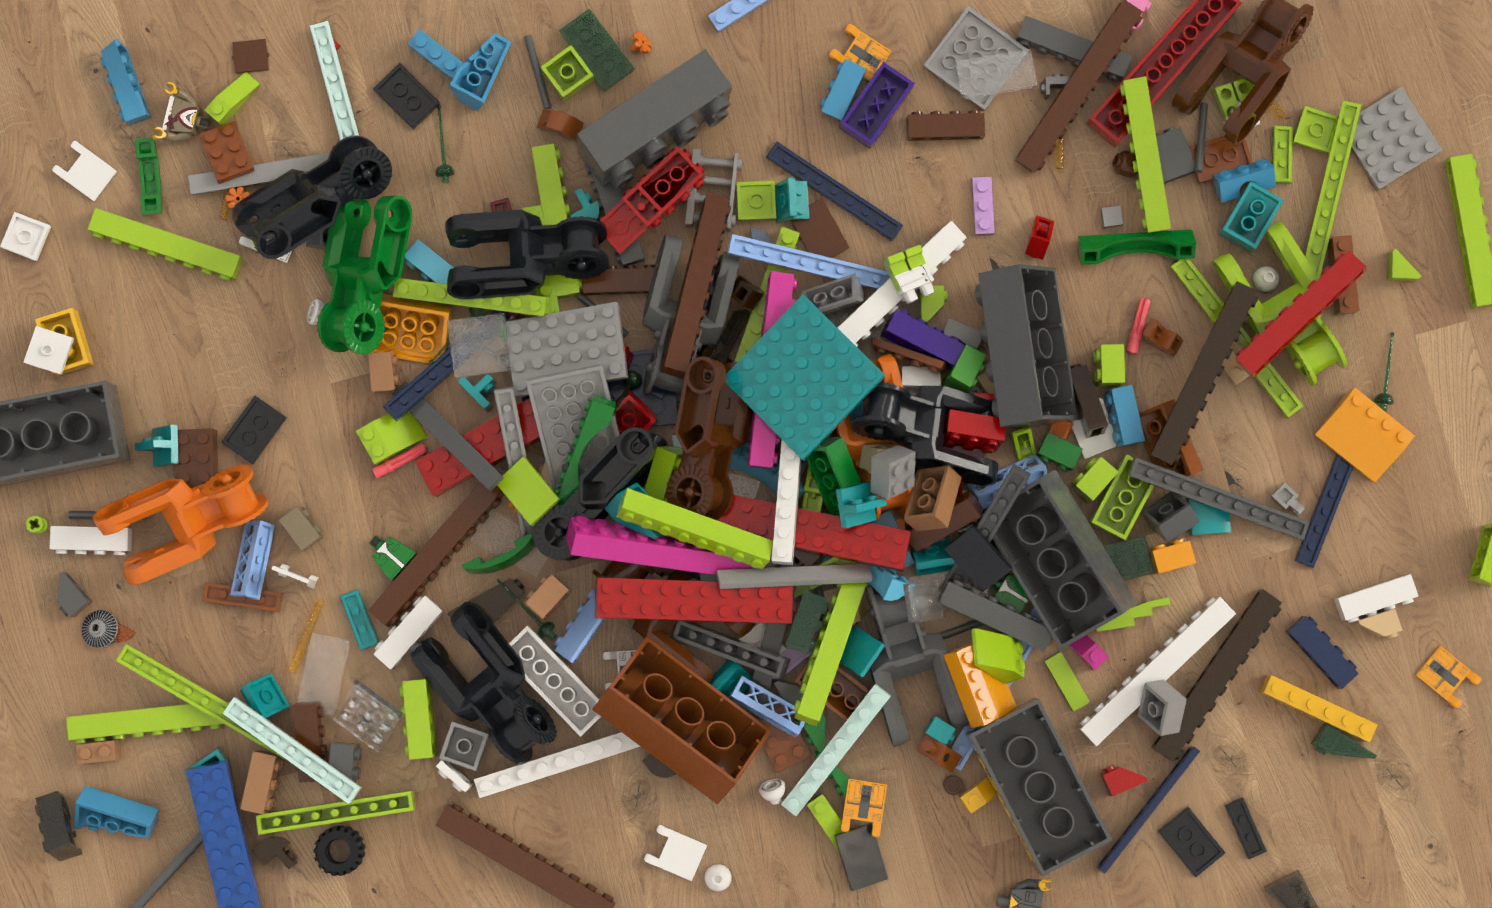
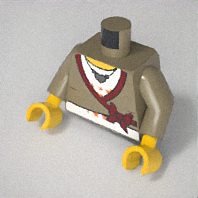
M166 82V84L171 86V90L163 89V92L166 94L173 93V96L170 95L162 128L156 127L153 129L159 132V136L154 135L152 138L154 140L163 138V140L178 143L189 139L191 136H196L198 127L208 129L210 118L201 116L202 110L198 107V102L189 93L176 88L174 83Z

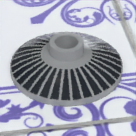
M96 610L88 614L81 627L83 640L93 648L107 647L115 640L118 633L116 618L112 613L105 610ZM96 625L99 626L97 631H95Z

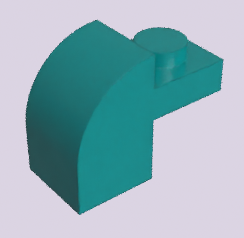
M582 188L574 191L583 209L570 215L571 218L583 216L599 220L601 213L598 202L590 204L592 199L587 191L583 192Z

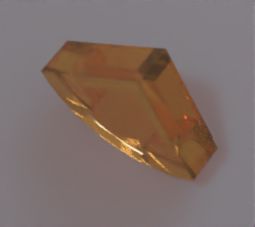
M118 623V633L113 642H125L131 639L136 632Z

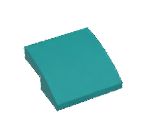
M1187 498V502L1191 505L1199 519V522L1190 529V535L1231 532L1230 513Z

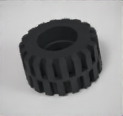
M340 825L329 828L320 834L319 839L315 842L316 847L313 851L316 855L314 857L315 862L318 861L319 863L318 867L323 868V872L330 873L332 876H343L357 869L362 863L363 857H365L364 849L366 848L362 842L364 839L358 835L359 832L352 830V827ZM336 839L346 841L350 847V856L344 862H337L330 856V844Z

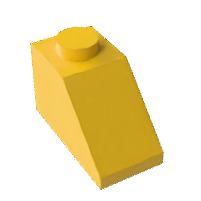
M985 777L958 797L968 812L972 814L995 797L996 793L988 777Z

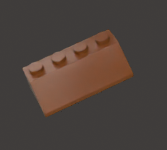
M1175 399L1139 413L1145 438L1143 442L1148 455H1150L1176 403ZM1189 438L1186 446H1181L1179 452L1182 454L1177 464L1173 463L1172 466H1169L1150 457L1152 464L1187 477L1203 471L1191 438Z
M807 664L794 680L799 686H802ZM838 666L825 706L844 721H847L869 693V690Z

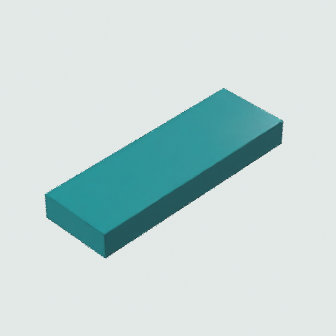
M359 589L340 596L360 650L378 644L379 641Z

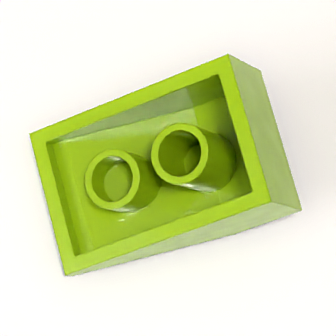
M409 411L397 422L387 414L356 430L373 463L377 466L428 438L419 421Z
M976 628L972 629L974 665L1003 684L1025 678V663L1022 654L1024 648L1020 641L1009 635Z

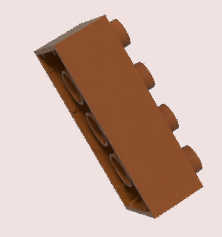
M648 637L644 639L592 708L594 712L717 805L736 785L771 733L769 728Z

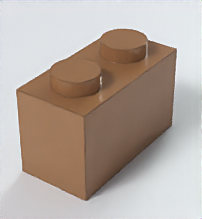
M394 351L369 353L371 391L396 390L397 385H400L399 374H396L395 367L398 366L397 355H394Z
M120 740L75 745L77 764L121 759Z

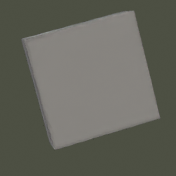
M1121 206L1101 208L1104 228L1123 225Z

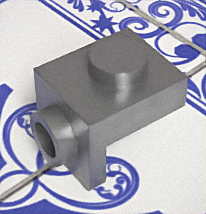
M1053 74L1052 77H1045L1044 81L1040 84V93L1044 94V99L1049 98L1050 88H1063L1069 79L1068 76Z

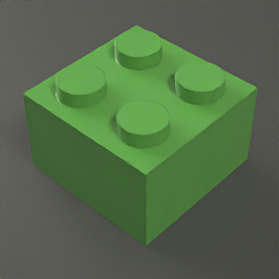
M966 344L955 366L948 370L941 386L969 393L970 389H973L978 381L976 376L979 372H982L986 365V362H984L986 354Z

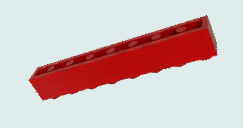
M1350 251L1346 254L1341 253L1331 268L1329 266L1325 268L1321 273L1322 276L1317 281L1313 280L1307 286L1308 290L1303 295L1301 293L1293 299L1294 303L1289 308H1283L1278 314L1279 317L1275 321L1271 320L1265 326L1266 330L1261 335L1259 333L1251 339V344L1247 348L1243 347L1236 354L1237 364L1252 378L1261 372L1366 271V266Z

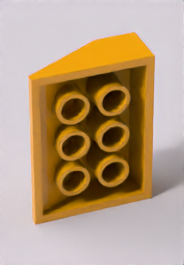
M383 294L380 310L385 322L384 337L378 348L373 352L394 351V355H397L398 359L432 364L446 352L453 305L393 297V295Z
M1356 388L1345 393L1314 434L1373 483L1399 457L1415 436Z
M973 642L943 655L971 728L985 726L1017 707L1008 683L1003 684L974 665Z

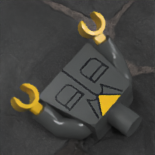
M1026 879L1016 883L1014 888H1010L1009 896L998 894L996 906L1006 908H1041L1043 892L1052 890V888H1046L1045 883L1052 881L1051 879Z

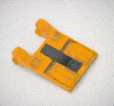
M848 24L845 32L855 37L854 41L845 55H842L836 49H832L829 57L839 63H844L845 59L866 68L863 78L869 82L881 64L886 61L891 50L861 32L854 25Z
M1441 646L1437 648L1416 674L1419 679L1454 708H1459L1462 705V701L1452 695V693L1465 677L1474 685L1479 684L1482 680L1481 677L1468 669Z
M848 779L841 831L848 832L850 819L873 822L871 834L874 837L880 836L887 790L886 784Z

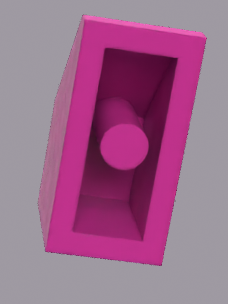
M1087 635L1069 645L1091 670H1096L1109 658Z

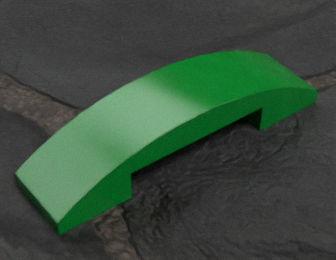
M153 138L135 139L142 196H140L142 215L161 214L162 188L156 142Z
M530 533L515 540L516 548L486 562L478 557L462 564V567L472 574H487L508 568L524 558L536 546L533 534Z

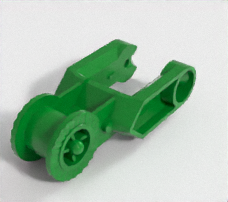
M385 196L376 202L374 207L376 228L370 257H358L363 230L371 219V207L368 201L355 198L339 208L334 225L329 227L322 267L333 288L330 301L324 305L318 316L317 331L321 343L330 351L345 352L350 350L356 354H369L378 348L384 337L385 322L380 310L383 291L387 290L401 278L412 221L411 205L403 196ZM355 209L357 210V216H354ZM389 210L391 211V217H390V218L388 217V211H389Z

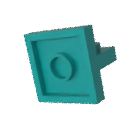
M787 178L775 185L776 223H784L788 220L810 219L807 181H795V178Z
M489 374L474 387L464 376L458 380L461 386L487 412L493 408L483 397L485 394H491L496 388L494 386L496 382Z
M178 425L152 428V437L144 438L142 442L135 443V451H153V467L178 464Z
M871 482L836 489L842 528H850L876 521L875 508L887 505L886 498L877 497V494L871 492Z
M949 537L943 541L938 540L930 548L922 549L918 552L911 545L916 576L945 572L952 569L955 561L944 550L950 544Z
M728 660L714 674L710 684L726 697H729L741 676L752 681L753 677L737 662ZM742 683L739 692L745 694L750 689V686Z
M272 673L241 687L240 691L248 706L266 719L290 707Z

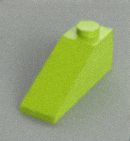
M245 72L217 95L204 111L221 126L225 125L257 90L260 84Z
M821 793L806 805L838 850L834 835L843 832L841 831L842 821Z

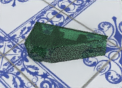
M1322 724L1311 743L1316 746L1314 750L1322 755L1327 753L1371 759L1377 757V755L1328 724Z

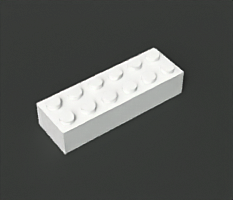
M526 626L509 643L522 659L525 672L524 679L581 737L601 718L600 715L592 710L599 698L530 626Z

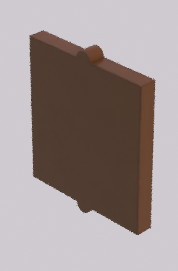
M266 39L232 42L234 55L232 59L234 60L236 74L269 70V53L267 52Z

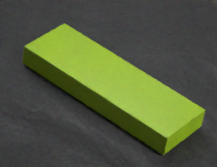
M1293 126L1272 127V165L1274 166L1276 183H1292Z
M1062 652L1044 661L1073 712L1090 703Z

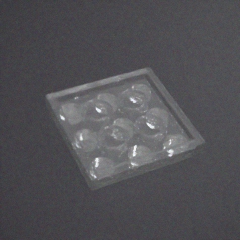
M505 313L447 321L454 378L511 371Z
M356 679L332 720L379 753L397 726L403 713Z

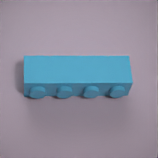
M419 239L405 254V259L407 260L405 264L412 270L417 268L421 271L420 276L428 282L432 280L436 283L447 284L449 270L454 267Z

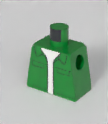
M376 535L369 543L377 550L372 555V558L391 581H394L418 554L392 537H388L384 542Z
M1006 574L1003 580L999 579L991 586L996 589L993 597L999 599L998 603L1004 606L1006 603L1013 605L1019 613L1022 612L1029 600L1017 578L1010 574Z

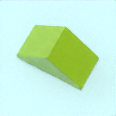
M1396 248L1388 253L1387 280L1414 282L1422 277Z
M1030 426L1009 434L1018 461L1036 454Z

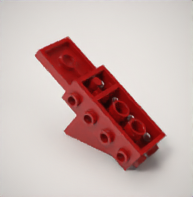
M672 148L665 155L666 158L662 162L658 161L651 168L652 171L648 175L644 174L637 181L638 184L635 187H630L626 190L622 200L600 220L607 228L606 240L620 255L648 229L652 227L655 229L662 222L661 218L664 217L666 219L676 210L675 206L680 201L682 203L690 197L689 193L694 188L697 190L705 183L704 179L706 177L703 174L705 170L698 162L694 164L690 160L692 156L686 149Z

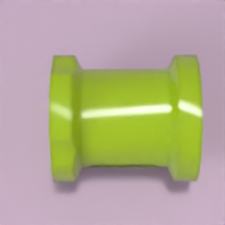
M40 516L29 517L26 521L27 530L37 534L44 533L48 528V522ZM35 521L40 525L39 528H36V525H34Z

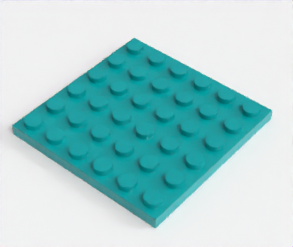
M802 294L726 374L725 383L804 461L886 375Z

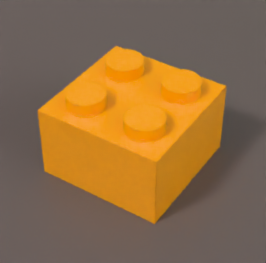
M1184 539L1170 542L1169 547H1166L1165 544L1151 547V552L1146 554L1152 575L1195 564L1196 560L1190 541L1184 542Z

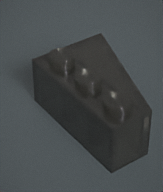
M55 791L35 798L37 803L35 811L37 816L40 817L41 822L38 826L41 834L44 836V841L42 842L44 851L60 862L82 855L81 848H76L74 837H77L76 831L72 832L70 819L72 818L65 796L59 791Z
M1299 870L1264 886L1265 891L1283 908H1319Z

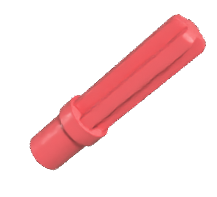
M1140 298L1126 350L1129 354L1137 355L1151 303L1149 299Z
M419 444L390 460H385L383 463L372 468L376 478H379L427 454V449L424 444Z

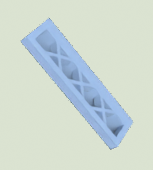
M1036 454L1013 463L1031 473L1024 487L1047 474L1046 466ZM1032 462H1035L1037 464L1033 467H1027V465ZM1013 464L998 470L997 478H1002V481L988 485L984 489L977 491L976 487L980 485L968 483L969 490L983 509L988 508Z
M252 520L245 523L230 593L231 596L260 600L275 525L262 520ZM254 526L253 533L250 535L251 527ZM250 545V549L248 553H246L247 547ZM242 583L241 591H238L239 585Z
M741 676L735 689L728 697L737 705L794 738L799 735L805 722L801 721L799 725H796L791 721L790 714L796 713L793 711L794 705L744 676ZM742 683L750 686L752 694L744 695L739 692ZM756 695H766L769 703L764 705L758 703ZM782 704L785 713L780 715L775 713L773 705Z

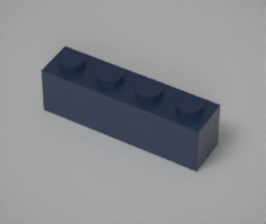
M1302 616L1285 632L1337 689H1343L1359 674L1355 670L1357 668L1351 660L1347 661L1342 656L1344 653L1337 645L1333 646L1329 640L1331 638L1324 631L1320 632L1316 627L1318 624L1313 618Z

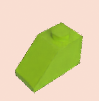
M944 285L933 286L934 293L923 297L920 291V319L927 323L944 306V302L948 300V293L944 291Z

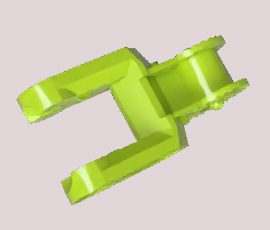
M1281 221L1272 224L1267 230L1265 237L1295 284L1262 304L1258 299L1254 308L1250 307L1247 313L1250 314L1247 322L1251 329L1260 335L1266 330L1265 326L1271 320L1275 321L1279 317L1278 314L1283 308H1289L1294 303L1293 299L1301 293L1303 295L1308 290L1307 286L1313 280L1317 281L1319 279L1292 235ZM1230 253L1212 260L1213 266L1229 294L1236 281L1252 288ZM1321 314L1286 347L1294 366L1301 373V376L1304 377V380L1312 387L1318 384L1316 374L1335 363L1342 369L1348 366L1347 358L1338 340L1331 330L1328 329V326L1320 319L1322 318Z

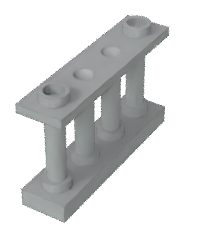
M693 149L692 162L694 164L698 162L701 167L709 165L733 168L732 179L707 176L704 179V184L731 187L728 204L731 206L729 216L725 217L724 223H727V231L731 232V226L735 227L736 215H732L737 170L741 171L742 159H738L739 153H735L734 160L706 158L704 155H701V149ZM695 188L689 193L690 197L687 200L685 227L693 228V223H697L700 216L698 211H695V204L703 203L706 196L700 195Z

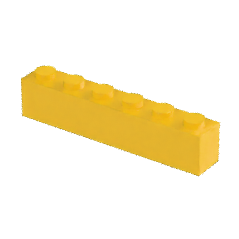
M1272 675L1266 676L1259 693L1364 742L1371 741L1378 725Z

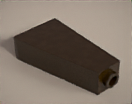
M1075 364L1070 369L1076 407L1085 437L1090 438L1105 433L1108 423L1087 365Z
M509 578L468 602L477 605L494 624L525 593L523 590L525 586L517 578L515 580ZM459 606L451 610L447 615L451 618Z

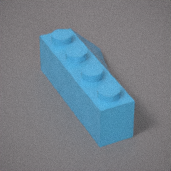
M116 39L101 51L103 57L100 60L104 69L107 68L109 75L106 77L109 85L114 87L115 93H113L116 104L119 103L121 107L119 111L122 121L131 126L150 119L151 115L128 50L119 39Z
M85 786L75 803L74 828L87 826L89 830L94 831L101 828L107 829L108 833L115 834L117 831H122L128 836L149 838L158 822L159 809Z

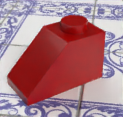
M1036 215L1027 243L1026 255L1044 259L1051 240L1054 226L1053 220Z
M1114 765L1103 769L1104 773L1100 774L1109 796L1112 797L1148 781L1144 776L1121 767H1115Z

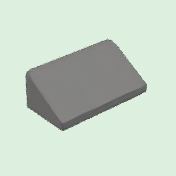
M948 318L943 330L946 336L957 337L961 340L962 344H968L975 349H978L982 339L981 331Z

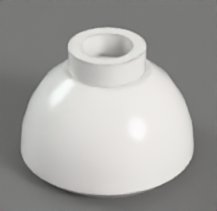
M1269 266L1260 267L1253 274V284L1261 292H1271L1279 284L1278 272Z
M319 299L313 300L309 307L307 320L310 325H317L318 316L325 305Z
M770 779L761 784L759 793L765 800L770 801L773 805L779 804L782 801V796L785 792L783 780Z
M721 864L712 865L705 873L706 885L709 889L716 892L727 889L732 880L729 869Z

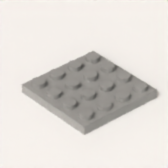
M968 6L923 67L979 109L985 111L1029 50Z
M1400 87L1360 112L1351 151L1378 191L1441 152L1442 148L1403 88Z

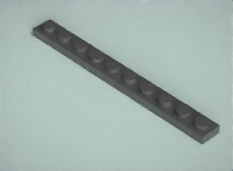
M1136 457L1133 458L1127 475L1300 540H1304L1310 523Z

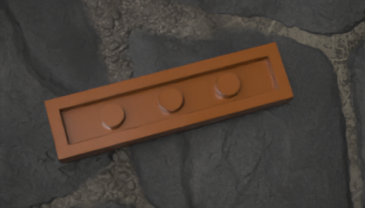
M875 337L872 341L876 352L883 355L890 353L895 359L900 361L907 359L911 361L910 364L917 367L924 365L931 372L938 374L941 371L945 373L948 367L944 361Z
M205 582L202 600L204 602L280 612L283 593L262 590L260 600H253L247 597L231 596L232 586Z

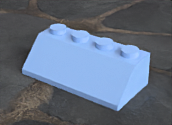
M594 587L587 596L589 601L586 605L582 603L577 610L578 617L575 621L571 619L566 626L567 633L565 636L562 637L560 635L554 644L556 646L555 651L571 663L577 661L605 620L594 618Z

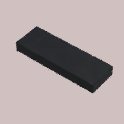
M1239 798L1226 804L1225 808L1247 858L1251 859L1267 852L1244 798Z

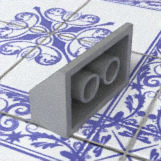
M855 273L802 291V294L824 315L864 302V289Z

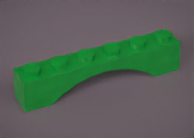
M1192 230L1078 236L1077 252L1080 265L1100 264L1112 257L1128 253H1153L1173 259L1195 258L1196 240Z
M593 395L592 401H587L584 410L587 411L586 417L581 418L578 426L581 429L579 436L575 435L573 439V453H568L565 462L568 464L567 469L562 470L559 478L562 481L561 486H556L554 491L561 499L556 505H563L579 488V461L581 454L591 438L609 426L616 402Z
M823 713L817 726L805 723L803 726L807 732L805 738L810 746L814 744L818 750L814 752L817 758L827 746L825 740L826 718ZM795 719L796 723L799 725L801 721ZM836 765L829 774V778L832 779L834 777L837 785H835L836 790L840 796L844 794L846 797L848 779L851 778L846 776Z

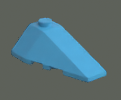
M494 33L456 70L449 87L460 103L475 111L481 108L507 54L511 41Z

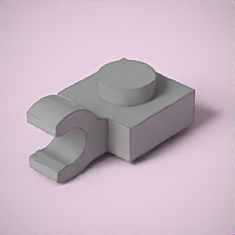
M1285 482L1271 496L1284 510L1290 507L1296 515H1300L1305 510L1295 500L1299 495Z

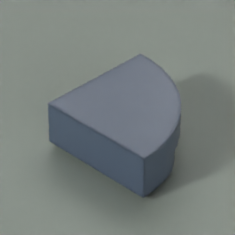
M751 228L752 239L772 244L770 237L764 231Z

